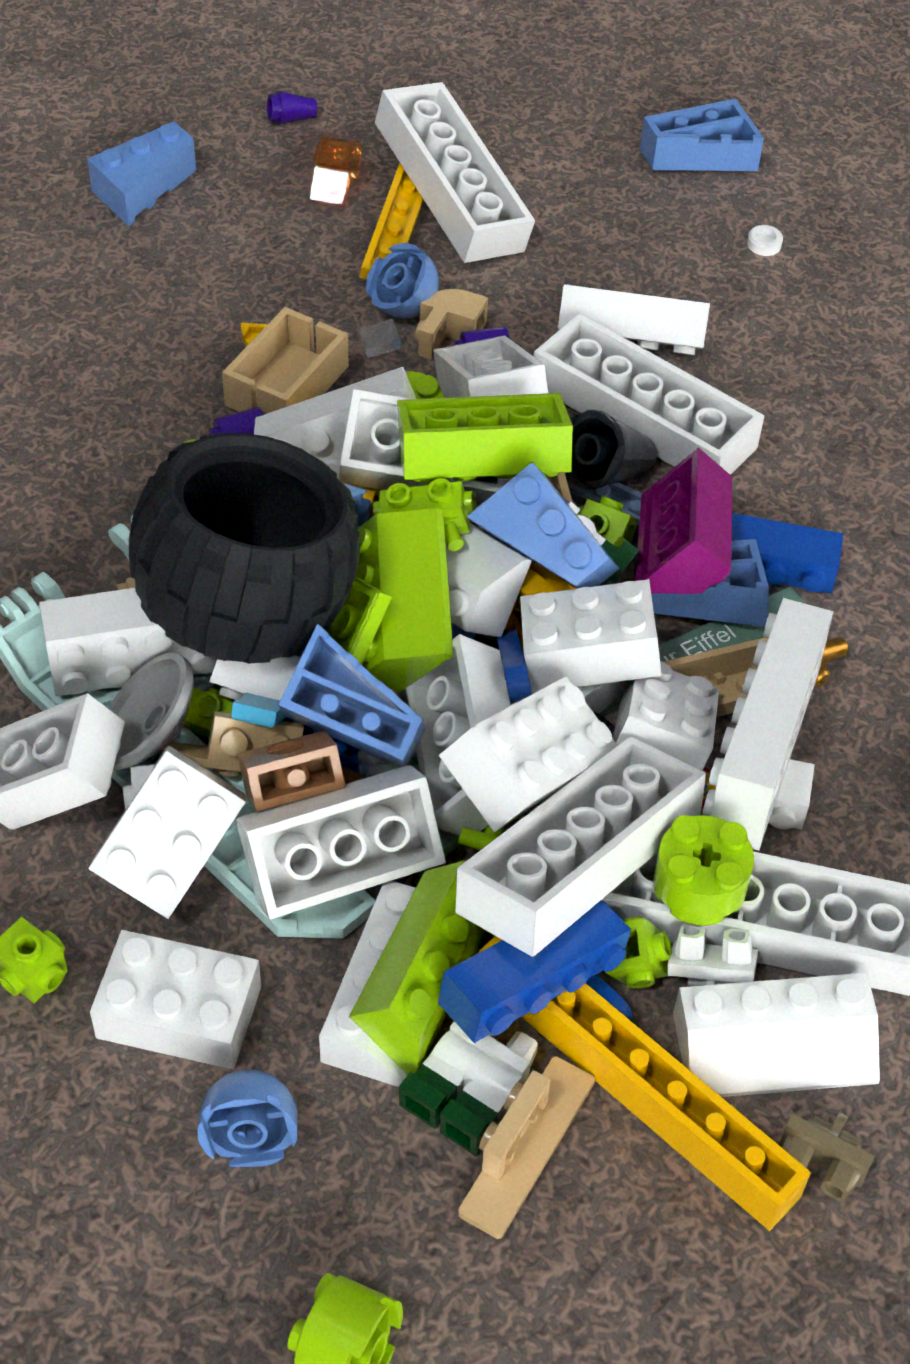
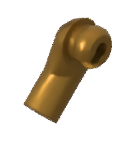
M842 637L826 641L814 687L823 686L827 682L825 678L830 677L829 670L824 667L826 663L847 654L848 645Z

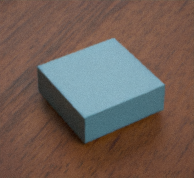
M245 693L233 702L231 717L235 720L273 728L286 718L278 706L280 700Z

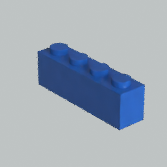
M732 513V541L756 539L769 584H783L804 588L810 592L832 594L839 569L844 533Z
M600 900L534 957L502 940L444 971L438 1003L473 1043L490 1034L494 1036L499 1035L507 1030L513 1021L529 1012L531 1014L540 1012L553 998L566 991L570 993L575 992L586 983L588 978L603 970L609 972L615 969L626 956L625 948L631 928L603 900Z

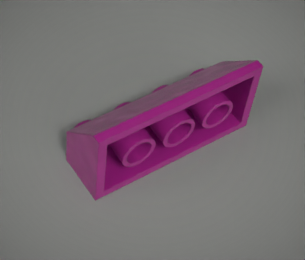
M699 447L641 495L638 535L639 551L637 552L635 581L649 579L651 593L701 594L713 584L718 585L723 582L731 571L732 476Z

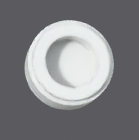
M759 225L749 231L747 246L758 255H774L781 249L783 235L775 227Z

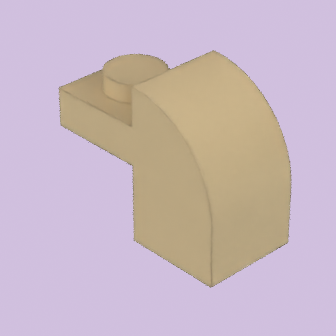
M445 289L436 291L430 299L421 302L420 322L415 332V340L419 342L418 356L432 360L434 357L433 350L439 349L446 337L460 340L461 332L483 329L487 324L488 297L460 289Z

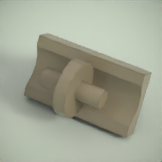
M839 1112L834 1123L831 1124L818 1116H815L812 1123L792 1114L785 1127L779 1146L805 1168L811 1162L826 1170L827 1173L820 1189L824 1194L833 1199L844 1202L855 1186L861 1188L875 1156L857 1147L861 1138L843 1130L849 1116Z

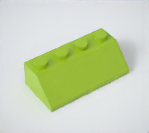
M560 393L397 400L400 455L404 480H413L418 483H429L436 478H454L460 481H470L476 479L477 476H496L501 479H512L532 462L546 477L557 476L560 472H571L573 425Z
M437 507L379 513L358 527L360 532V557L355 576L392 597L362 666L388 688L397 692H401L453 657L443 510Z
M465 861L434 868L423 873L349 1015L407 1075L410 1072L415 1073L425 1061L448 1014L438 1003L444 971L476 955L487 933L483 928L456 914L457 868Z

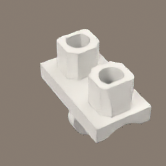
M686 923L681 925L677 941H674L672 945V955L668 961V976L688 978L689 986L754 982L758 949H752L749 930L733 928L725 930L722 946L705 944L706 928L701 925Z

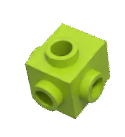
M604 496L601 497L599 503L587 498L585 505H581L578 512L589 518L593 522L596 532L613 545L619 537L631 543L640 521L632 515L622 512L624 504Z
M21 916L0 936V984L13 996L21 993L35 1004L45 993H51L57 989L68 972L63 953L65 951L64 944L51 931L45 930L42 933Z
M644 917L622 919L631 928L625 948L626 956L615 969L605 973L623 984H627L628 988L639 989L655 984L654 979L668 976V960H670L672 955L670 939L666 932H663V930Z

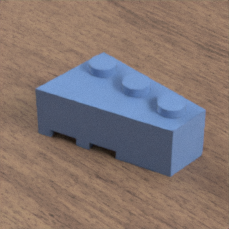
M736 99L644 117L640 151L652 170L758 171L764 137Z
M174 121L88 158L92 192L129 227L135 222V217L145 208H152L156 204L158 197L166 191L171 192L196 171L193 137Z
M533 462L467 516L480 528L529 557L532 561L576 589L599 586L620 569L546 475Z
M756 539L732 541L731 571L723 582L718 585L713 584L703 593H651L654 614L765 627L768 618L769 586ZM637 554L634 556V581L636 576Z
M319 624L316 625L278 704L284 716L319 732L325 730L329 736L398 767L409 765L425 731L423 719L384 683L376 679L352 654L344 650Z

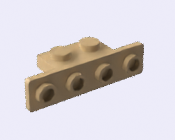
M768 638L749 640L731 646L664 661V663L668 664L673 671L689 677H703L711 682L714 687L719 688L716 717L734 712L738 697L747 698L746 694L742 693L748 669L757 670L756 666L753 665V659L759 640L768 641Z
M214 711L208 746L170 742L168 745L200 766L213 768V772L219 775L238 776L241 770L237 753L303 736L304 727L299 722L282 720L275 727L269 728L235 720L231 717V713ZM167 746L161 750V755L163 754Z
M555 1056L550 1060L542 1074L533 1070L524 1085L517 1082L513 1086L504 1104V1109L507 1110L506 1114L499 1124L492 1122L488 1126L480 1141L479 1149L483 1151L482 1172L458 1209V1216L496 1239H501L594 1086L595 1077Z

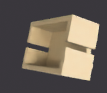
M284 307L222 372L225 406L238 412L260 407L263 414H267L325 394L349 367L348 333L319 321L315 326L316 353H314L313 318Z

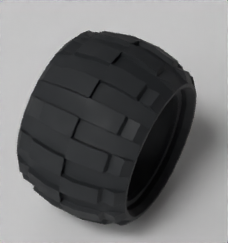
M219 433L202 436L194 442L182 443L169 452L168 459L159 464L154 476L149 477L134 509L129 534V563L131 578L135 579V591L141 600L140 607L151 622L158 624L165 631L167 637L183 647H188L204 654L203 656L223 661L229 660L251 664L268 663L271 659L279 657L290 658L304 651L317 624L324 630L330 627L349 597L360 557V532L358 531V516L354 509L355 501L349 488L338 480L337 473L323 461L299 447L267 436L247 433Z

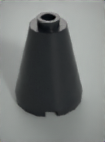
M585 410V412L570 417L573 425L571 472H565L566 480L570 484L582 489H598L646 473L655 464L657 450L654 442L649 437L611 415L599 410Z

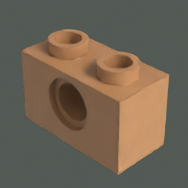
M325 730L237 753L246 796L256 812L346 788L337 744Z

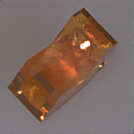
M326 135L321 138L314 157L316 168L309 197L312 202L345 207L350 180H356L363 152V147L359 141Z

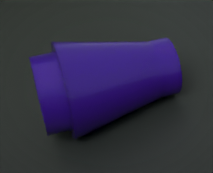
M276 91L275 94L268 95L267 116L269 121H277V124L280 125L307 118H316L317 102L315 98H307L282 91Z

